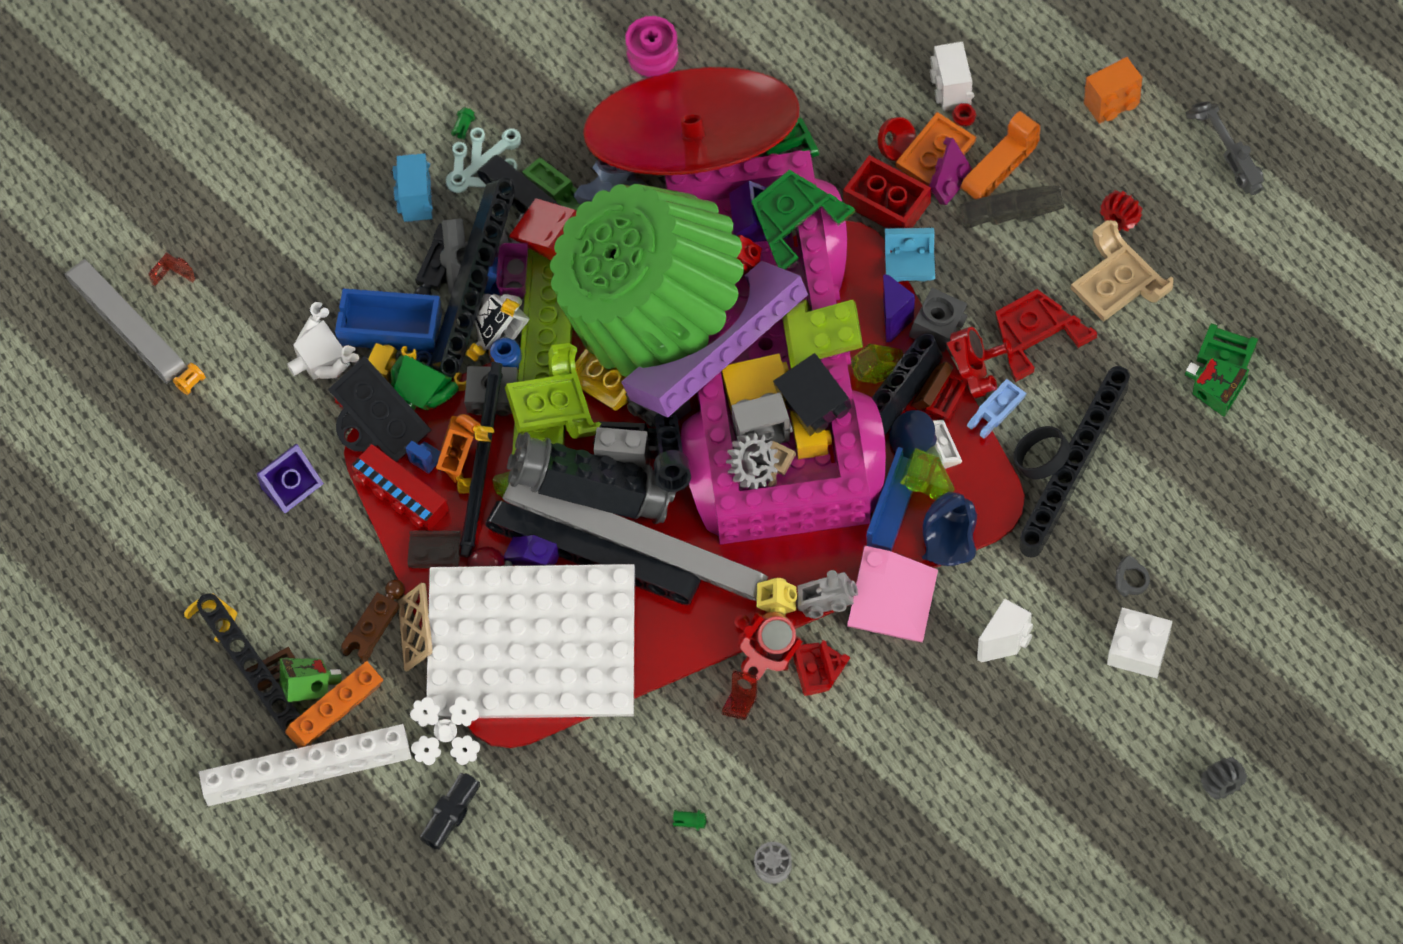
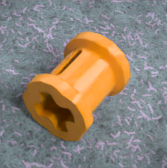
M191 362L187 365L188 369L173 379L176 387L186 395L191 393L190 389L206 378L204 373Z

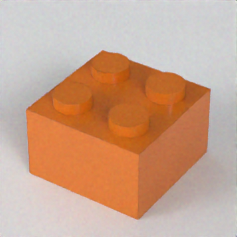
M1125 57L1086 77L1084 104L1099 124L1104 121H1111L1119 113L1125 110L1131 111L1138 106L1143 77L1129 58Z

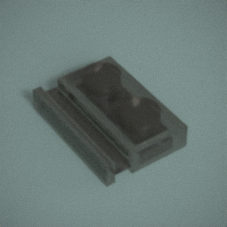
M410 531L408 567H459L461 532Z

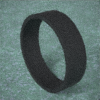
M1052 426L1039 427L1027 433L1019 441L1014 451V462L1027 478L1043 479L1056 473L1065 464L1070 454V445L1059 429ZM1051 437L1061 439L1059 450L1050 461L1036 468L1023 467L1026 453L1037 442Z

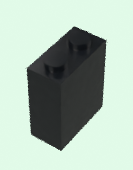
M815 353L773 381L777 393L781 392L783 401L810 436L815 432H822L827 428L828 423L836 418L844 417L849 412V409L852 408L849 397Z

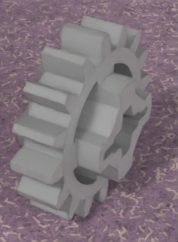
M751 433L739 436L740 441L732 442L734 450H728L731 459L726 460V463L732 466L728 473L735 474L733 481L740 482V487L758 489V487H766V481L774 480L771 473L778 472L774 467V463L779 462V459L774 458V454L778 452L777 449L770 448L773 442L771 440L765 441V435Z

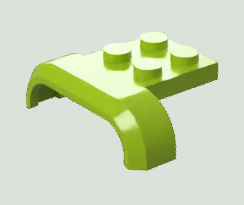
M805 299L783 316L791 369L814 353L819 359L863 348L854 300L811 311L810 303Z
M570 343L551 345L548 353L550 377L506 384L505 391L518 432L565 425L569 435L574 439L595 435L597 427H600L601 423H593L575 367L577 347Z

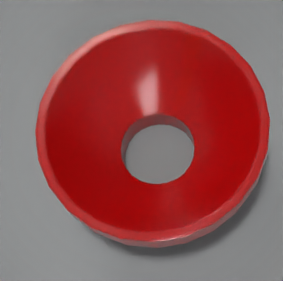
M903 117L886 120L878 132L877 142L880 152L885 158L897 161L915 140L916 132L911 122ZM888 132L893 137L892 143L889 146L885 142V136Z

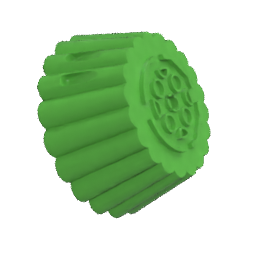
M618 184L611 191L602 190L596 193L592 202L582 203L577 209L576 216L566 221L563 228L564 234L555 242L554 249L557 254L550 263V269L554 274L551 280V287L557 295L559 306L589 353L596 356L604 368L613 369L616 367L621 375L627 377L638 367H653L682 359L705 348L709 341V335L718 333L724 327L726 322L725 311L731 309L737 301L738 289L735 284L740 280L744 271L742 262L737 259L742 249V242L738 236L731 234L733 230L732 219L729 216L718 214V206L714 202L698 199L697 196L690 193L642 184H633L631 186ZM617 248L616 253L614 255V259L609 258L611 255V251Z

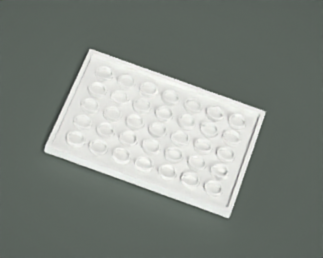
M634 564L430 567L429 621L433 653L428 656L427 697H431L434 700V705L440 707V711L437 714L439 719H451L452 713H450L449 708L455 704V700L458 697H465L467 701H475V708L479 711L478 718L634 716Z

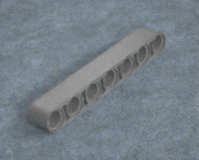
M83 259L64 273L69 283L164 383L168 384L187 369L181 358L87 260Z

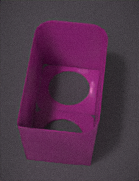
M504 243L499 247L497 286L500 296L509 294L524 299L528 267L527 243ZM518 259L524 263V269L521 273L511 274L507 270V265L511 260ZM512 281H517L522 285L521 288H506L507 284Z

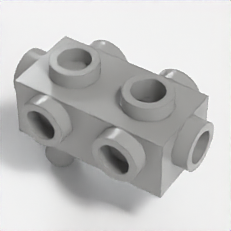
M830 570L826 578L798 585L796 606L806 617L820 618L823 612L830 610L841 612L846 609V606L854 604L853 596L858 595L856 583L851 581L845 572L837 574L836 571Z

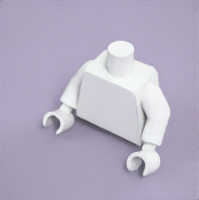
M314 302L311 305L310 312L312 315L308 318L293 345L297 358L287 363L293 376L307 370L313 380L318 378H338L350 366V362L355 363L359 360V355L352 353L355 351V347L349 345L342 347L325 321H320V318H325L329 314L327 308H322L319 312L322 306L320 302Z

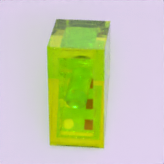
M868 344L851 359L855 377L859 381L868 383L884 381L903 357L902 349Z

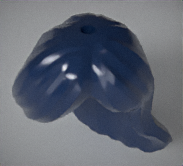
M954 492L944 493L935 500L927 511L922 527L926 546V553L922 556L923 560L932 561L942 566H956L970 562L975 557L976 547L973 533L977 522V513L973 502L965 499L963 494Z

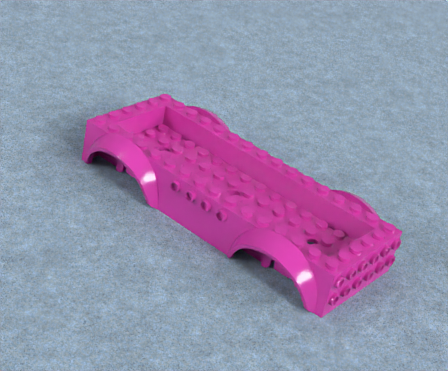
M797 150L787 154H770L765 157L751 158L729 167L707 172L665 175L666 189L690 193L697 196L698 199L712 201L718 206V214L729 216L731 219L730 192L747 181H752L768 188L788 170L815 184L816 187L828 194H832L842 202L839 191L834 185L814 177L810 150ZM821 207L795 228L798 247H794L792 232L789 233V238L783 239L798 256V260L786 270L801 276L808 296L803 300H808L811 311L837 304L836 300H840L839 290L843 281L847 255L846 220L838 226ZM753 242L762 248L760 260L777 266L768 242ZM744 275L735 284L738 289V298L735 305L725 311L726 322L724 327L718 333L709 335L707 346L732 327L743 312L750 290ZM783 317L730 364L780 353L782 362H787L788 370H790ZM850 351L820 359L849 397L852 406L844 417L834 419L828 423L825 429L830 430L835 463H831L829 447L828 455L798 460L794 434L790 432V441L780 444L794 450L796 455L784 476L777 473V483L774 487H768L770 481H766V487H758V489L740 487V482L733 481L735 474L728 473V470L732 468L731 464L726 463V460L731 459L728 450H734L732 442L737 441L733 429L732 415L724 390L721 372L697 392L699 411L682 424V451L689 460L691 471L689 486L697 510L706 529L719 536L720 544L870 524V514L877 506L884 485L885 437L881 416L874 400L868 395L851 389L847 366L851 364ZM786 409L789 416V422H791L790 409Z

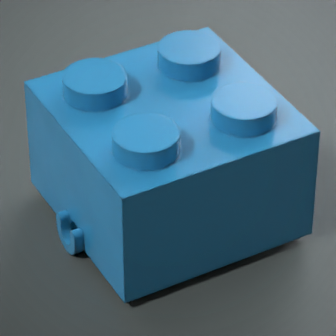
M425 153L397 156V166H393V177L396 180L394 198L397 201V211L402 213L404 222L433 219L431 178L429 173L430 163L427 162Z

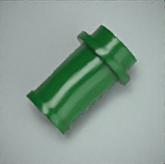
M462 107L457 112L458 118L451 131L452 136L458 133L456 138H466L469 126L475 120L473 110Z
M674 810L673 827L696 828L697 831H700V828L705 829L706 813H702L701 810L697 812Z

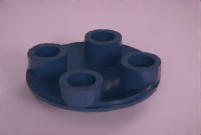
M911 410L901 414L894 421L890 429L889 442L892 450L896 453L898 447L903 448V457L908 459L917 458L926 453L937 442L935 425L931 417L919 410Z

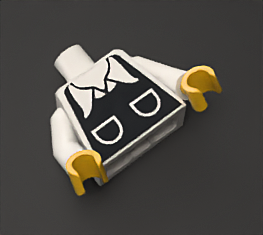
M496 294L483 295L480 304L482 308L479 310L475 320L478 342L476 344L473 343L467 349L466 356L476 362L479 356L484 355L485 351L489 350L492 343L501 338L514 340L530 320L519 308L522 304L520 297L509 294L502 296Z

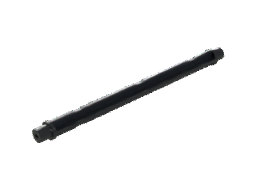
M492 362L491 370L488 372L480 424L481 426L494 428L501 379L503 377L501 373L503 364L498 362ZM488 432V438L492 440L493 433ZM477 442L460 542V556L469 558L472 554V549L475 548L476 531L491 442Z

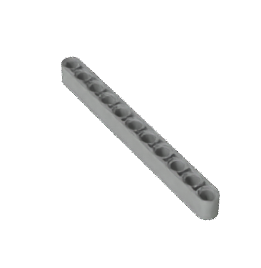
M509 483L503 496V500L510 504L696 575L700 580L757 601V583L767 581L768 576L759 571L616 514L541 495L538 491L534 493L527 486L518 484L516 487H512Z

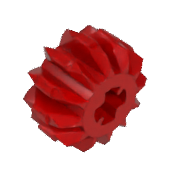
M1114 190L1102 201L1100 214L1104 216V221H1116L1119 231L1121 229L1128 231L1138 224L1143 209L1138 205L1139 201L1132 198V195H1127L1125 191L1119 192Z

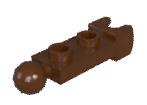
M390 580L386 584L385 596L378 592L375 594L352 632H349L341 645L343 655L349 656L353 650L359 649L357 655L360 663L363 664L369 659L373 648L400 608L399 603L394 601L401 598L405 592V586L400 580Z

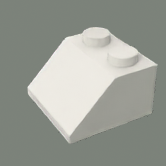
M1004 599L978 640L977 660L985 662L1016 655L1021 647L1026 648L1032 638L1030 634L1033 627L1031 623L1032 613Z

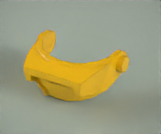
M219 598L235 621L237 612ZM198 600L185 610L184 617L190 619L199 611L197 608ZM212 600L205 601L202 609H215L216 603ZM223 620L219 632H226L230 628V623Z

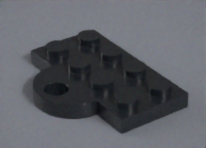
M365 356L328 389L344 407L336 421L338 438L342 444L353 451L364 452L373 444L375 447L379 446L387 456L398 462L407 454L406 447L411 441L418 444L432 431ZM350 428H355L359 432V438L355 442H348L345 437L347 430Z

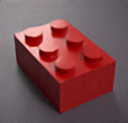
M869 155L843 189V203L849 204L855 209V212L885 228H913L931 203V187Z

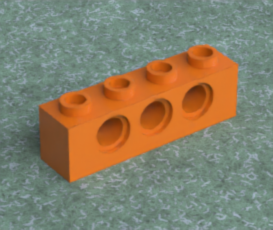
M366 661L289 724L285 733L298 748L311 745L376 691L384 681L383 678Z

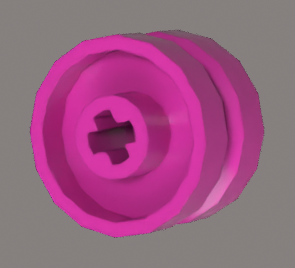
M645 16L637 19L629 26L626 32L627 60L631 68L638 74L652 77L668 73L675 67L678 60L677 32L673 24L658 16Z

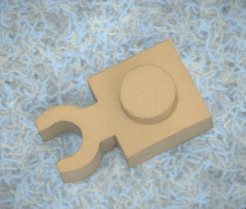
M772 441L773 443L770 448L777 449L778 452L774 454V458L779 459L778 463H774V467L778 470L777 473L784 476L796 453L794 450ZM771 473L774 480L769 482L768 487L776 486L777 473Z

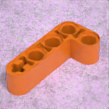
M1021 111L1016 113L1008 125L1007 135L964 178L961 189L978 202H983L1037 147L1040 139V124Z

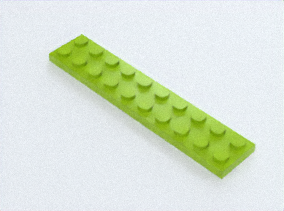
M528 249L526 293L523 310L530 320L522 329L520 348L522 358L519 364L518 382L550 377L548 353L551 345L571 344L573 327L559 306L557 295L551 287V280L554 276L550 269L551 260L531 249ZM516 424L514 425L513 455L515 454V443L519 433L528 432L530 437L544 440L547 437L550 438L552 444L560 443L564 445L565 425L518 432Z

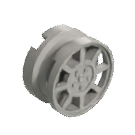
M768 842L757 849L754 856L757 876L762 881L770 884L784 881L792 869L791 854L787 847L778 842Z

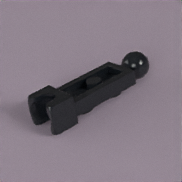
M442 223L438 225L435 231L434 240L415 279L416 285L420 287H417L413 294L432 295L430 290L439 291L445 279L447 270L440 261V253L444 249Z

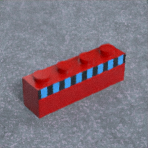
M373 444L352 464L353 477L360 485L369 486L377 498L380 500L386 499L397 513L406 514L411 523L419 529L423 527L430 532L449 512L445 498Z

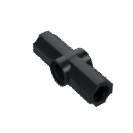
M460 773L447 795L440 797L436 803L433 817L420 836L421 841L433 849H441L454 827L457 828L465 818L468 810L467 806L481 786L479 781L467 773Z

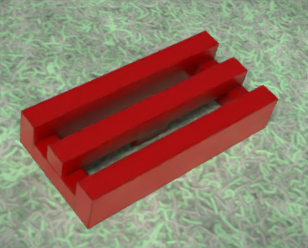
M951 371L932 405L926 408V414H934L935 418H943L944 422L949 423L969 386L967 379ZM950 378L954 379L939 408H934ZM959 382H961L962 384L958 392L956 393L952 403L950 404L947 412H943L950 398L952 397L957 385L959 384Z

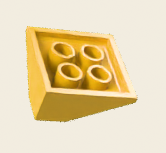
M585 349L575 362L582 391L611 409L618 410L628 403L626 391L622 384L626 377L621 375L616 367L613 369L604 368L596 356Z

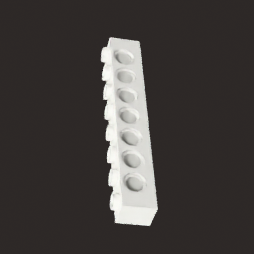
M401 724L199 771L205 801L208 806L412 758L404 725Z

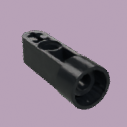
M658 413L655 416V446L657 458L654 461L655 480L658 487L662 490L677 492L687 487L691 481L689 460L682 451L677 415L673 413L666 417Z

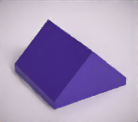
M883 275L886 342H892L914 320L915 295L889 275Z
M298 444L293 445L256 473L261 489L284 514L324 484Z

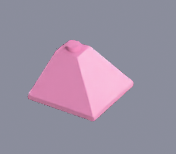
M865 546L856 583L858 595L853 597L854 604L851 607L847 627L923 643L938 570L891 551Z

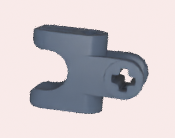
M598 159L592 167L598 174V177L588 184L580 185L574 193V197L581 205L587 201L592 202L593 197L599 191H611L618 184L631 186L633 184L645 185L642 179L636 178L634 172L616 168Z

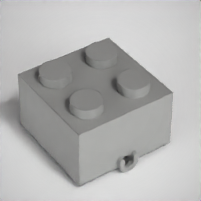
M781 392L776 394L767 393L760 398L753 400L745 399L732 405L733 429L737 441H740L739 436L751 433L765 435V441L771 440L779 444L790 441V432H793Z

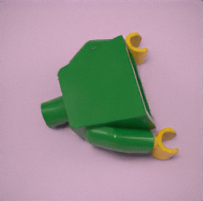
M407 346L401 348L402 356L398 357L390 370L391 385L413 410H415L416 406L427 411L430 408H436L449 400L458 391L466 389V381L459 382L462 373H456L454 382H452V378L416 360V349H413L412 353L407 354Z

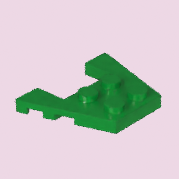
M788 170L751 201L776 265L784 270L798 260V256L783 238L822 207L838 226L855 213V209L852 206L841 202L837 197L826 193L791 170Z

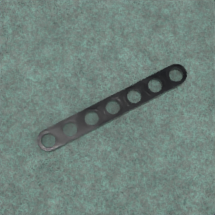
M211 593L202 595L197 602L200 615L283 734L289 738L285 733L286 726L289 722L297 719L300 714L294 705L287 701L284 691L219 598ZM205 601H214L216 603L215 610L205 612L202 609ZM219 621H228L230 628L226 632H219L216 629ZM233 641H242L244 648L240 652H233L230 649ZM249 660H254L258 663V668L254 672H247L244 670L245 663ZM264 680L272 683V689L266 693L258 690L259 683ZM278 700H282L287 704L286 709L281 713L272 710L273 704Z

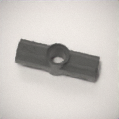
M462 219L442 221L444 249L440 253V261L447 270L449 294H452L467 247Z

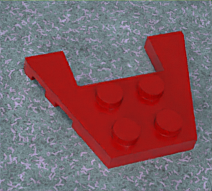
M1038 289L995 312L1002 342L1004 344L1008 340L1012 346V354L1006 353L1015 382L1034 373L1035 367L1023 351L1064 329L1078 348L1097 338V332L1093 328L1083 325L1079 318L1069 315L1062 310V306Z

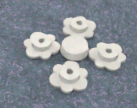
M425 697L422 701L417 700L414 702V709L410 713L411 718L414 721H418L422 727L427 724L435 725V737L428 739L427 736H421L419 741L414 742L411 746L412 752L416 754L415 760L417 762L423 761L426 765H432L436 757L441 755V750L438 748L439 740L442 742L452 741L453 748L450 753L451 756L456 757V761L460 765H465L468 761L473 762L477 759L476 753L480 750V744L477 741H472L469 735L463 738L455 737L457 734L456 725L462 723L464 726H469L472 721L478 719L479 711L475 708L476 703L474 700L467 701L465 697H458L455 700V704L449 708L450 713H452L451 720L442 719L438 721L439 717L437 715L440 707L434 705V700L431 697Z

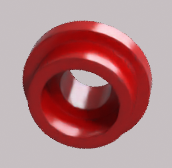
M961 103L954 108L952 119L959 126H969L976 119V111L970 104Z

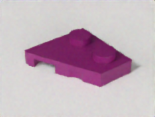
M950 137L944 139L943 144L946 145L943 158H938L936 171L929 185L934 196L942 205H947L961 188L964 178L973 170L954 138Z

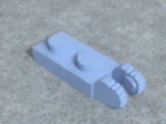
M1006 379L978 408L977 413L968 422L967 427L972 430L984 418L988 423L982 428L980 436L986 438L994 427L997 428L1017 407L1027 393Z

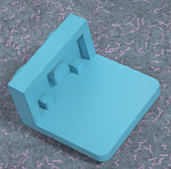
M885 228L886 275L891 276L897 282L934 280V228Z

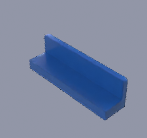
M901 447L897 448L867 530V546L891 552L922 468V462L903 457V448Z

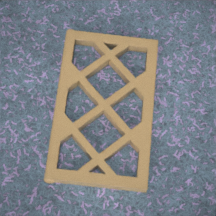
M425 583L419 584L398 600L400 606L398 610L404 671L406 672L433 653ZM420 593V603L417 604L416 600ZM409 603L405 613L404 605ZM415 608L417 612L414 621L412 622L410 620V617L413 612V609ZM421 617L423 623L422 629L418 627ZM407 626H410L411 629H410V632H409V635H408V638H407V630H406V629H407ZM417 632L420 635L418 637L416 646H414L412 642ZM423 642H424V643H425V650H424L423 652H421V648H422V645H423ZM411 650L413 655L409 661V651Z

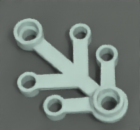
M478 127L472 129L470 132L472 141L471 165L463 170L467 146L463 142L455 143L452 147L453 155L455 156L454 171L450 172L446 178L448 189L454 193H461L466 191L468 187H486V184L479 177L472 176L492 156L499 155L505 149L513 150L518 148L521 144L520 133L515 129L504 131L502 139L481 156L485 133L483 129ZM475 134L482 135L480 138L474 137ZM511 135L515 136L514 139H509L507 137ZM462 148L464 151L456 152V149ZM505 160L510 165H513L514 168L517 170V163L515 160ZM462 179V181L459 183L455 182L454 180Z

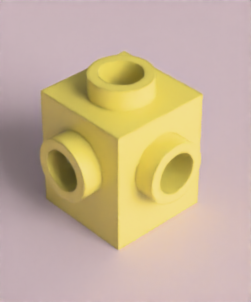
M782 578L757 583V608L768 613L778 612L784 615L796 611L797 587L787 583Z

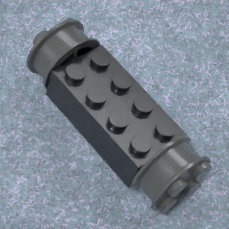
M528 432L518 434L515 443V454L509 456L507 469H510L508 483L512 487H516L518 484L527 486L534 493L538 491L541 495L632 519H638L640 516L651 519L653 524L664 523L668 504L673 502L676 492H667L658 487L651 465L647 464L642 469V467L631 462L624 463L616 461L609 456L601 457L590 454L586 450L567 448L560 443L552 444L550 438L547 437L544 440L532 438Z

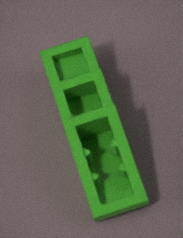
M539 157L523 171V175L561 206L575 210L580 206L574 197L577 189L573 187L572 181Z

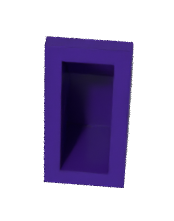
M535 535L513 537L504 554L505 561H510L515 566L556 565L559 553L557 544Z

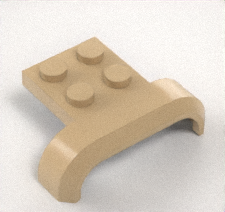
M1107 220L1093 230L1095 245L1105 260L1071 284V290L1104 322L1140 294L1150 302L1155 303L1172 291L1173 277L1167 280L1160 277L1123 240L1118 231L1117 222Z

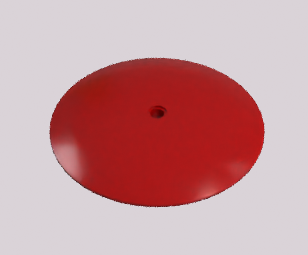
M692 68L652 76L630 84L611 94L589 114L584 125L583 135L585 144L592 154L601 161L616 168L651 175L694 174L729 167L754 158L771 149L792 131L799 118L800 109L795 93L786 84L769 75L739 68Z

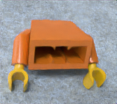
M466 414L451 417L436 465V469L445 471L455 483L457 482L459 493H469L471 478H463L462 468L474 434L475 439L478 441L491 442L488 438V432L494 433L492 427L481 426L479 422Z

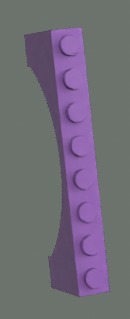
M764 261L759 262L744 275L750 287L749 297L743 312L732 327L713 343L689 356L658 366L638 367L622 381L630 401L669 417L808 296L801 276Z

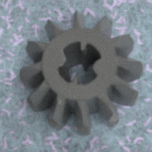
M1228 757L1227 759L1222 758L1220 761L1214 762L1212 766H1208L1207 770L1202 773L1200 781L1206 793L1215 800L1223 799L1230 794L1233 795L1236 790H1240V786L1246 782L1247 774L1237 759Z

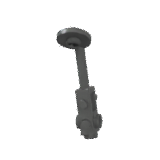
M1210 101L1194 104L1192 109L1186 112L1187 119H1197L1200 121L1209 118L1227 148L1223 156L1235 175L1237 186L1243 188L1246 194L1256 195L1264 189L1262 185L1264 182L1263 172L1260 167L1255 166L1249 156L1251 148L1243 145L1242 142L1234 143L1217 114L1220 110L1219 105L1211 104Z

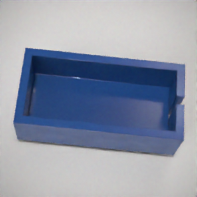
M342 289L339 306L340 312H338L335 333L341 346L374 348L377 343L383 346L386 344L391 345L397 350L407 346L408 351L416 349V352L427 351L433 353L439 335L443 311L440 296Z

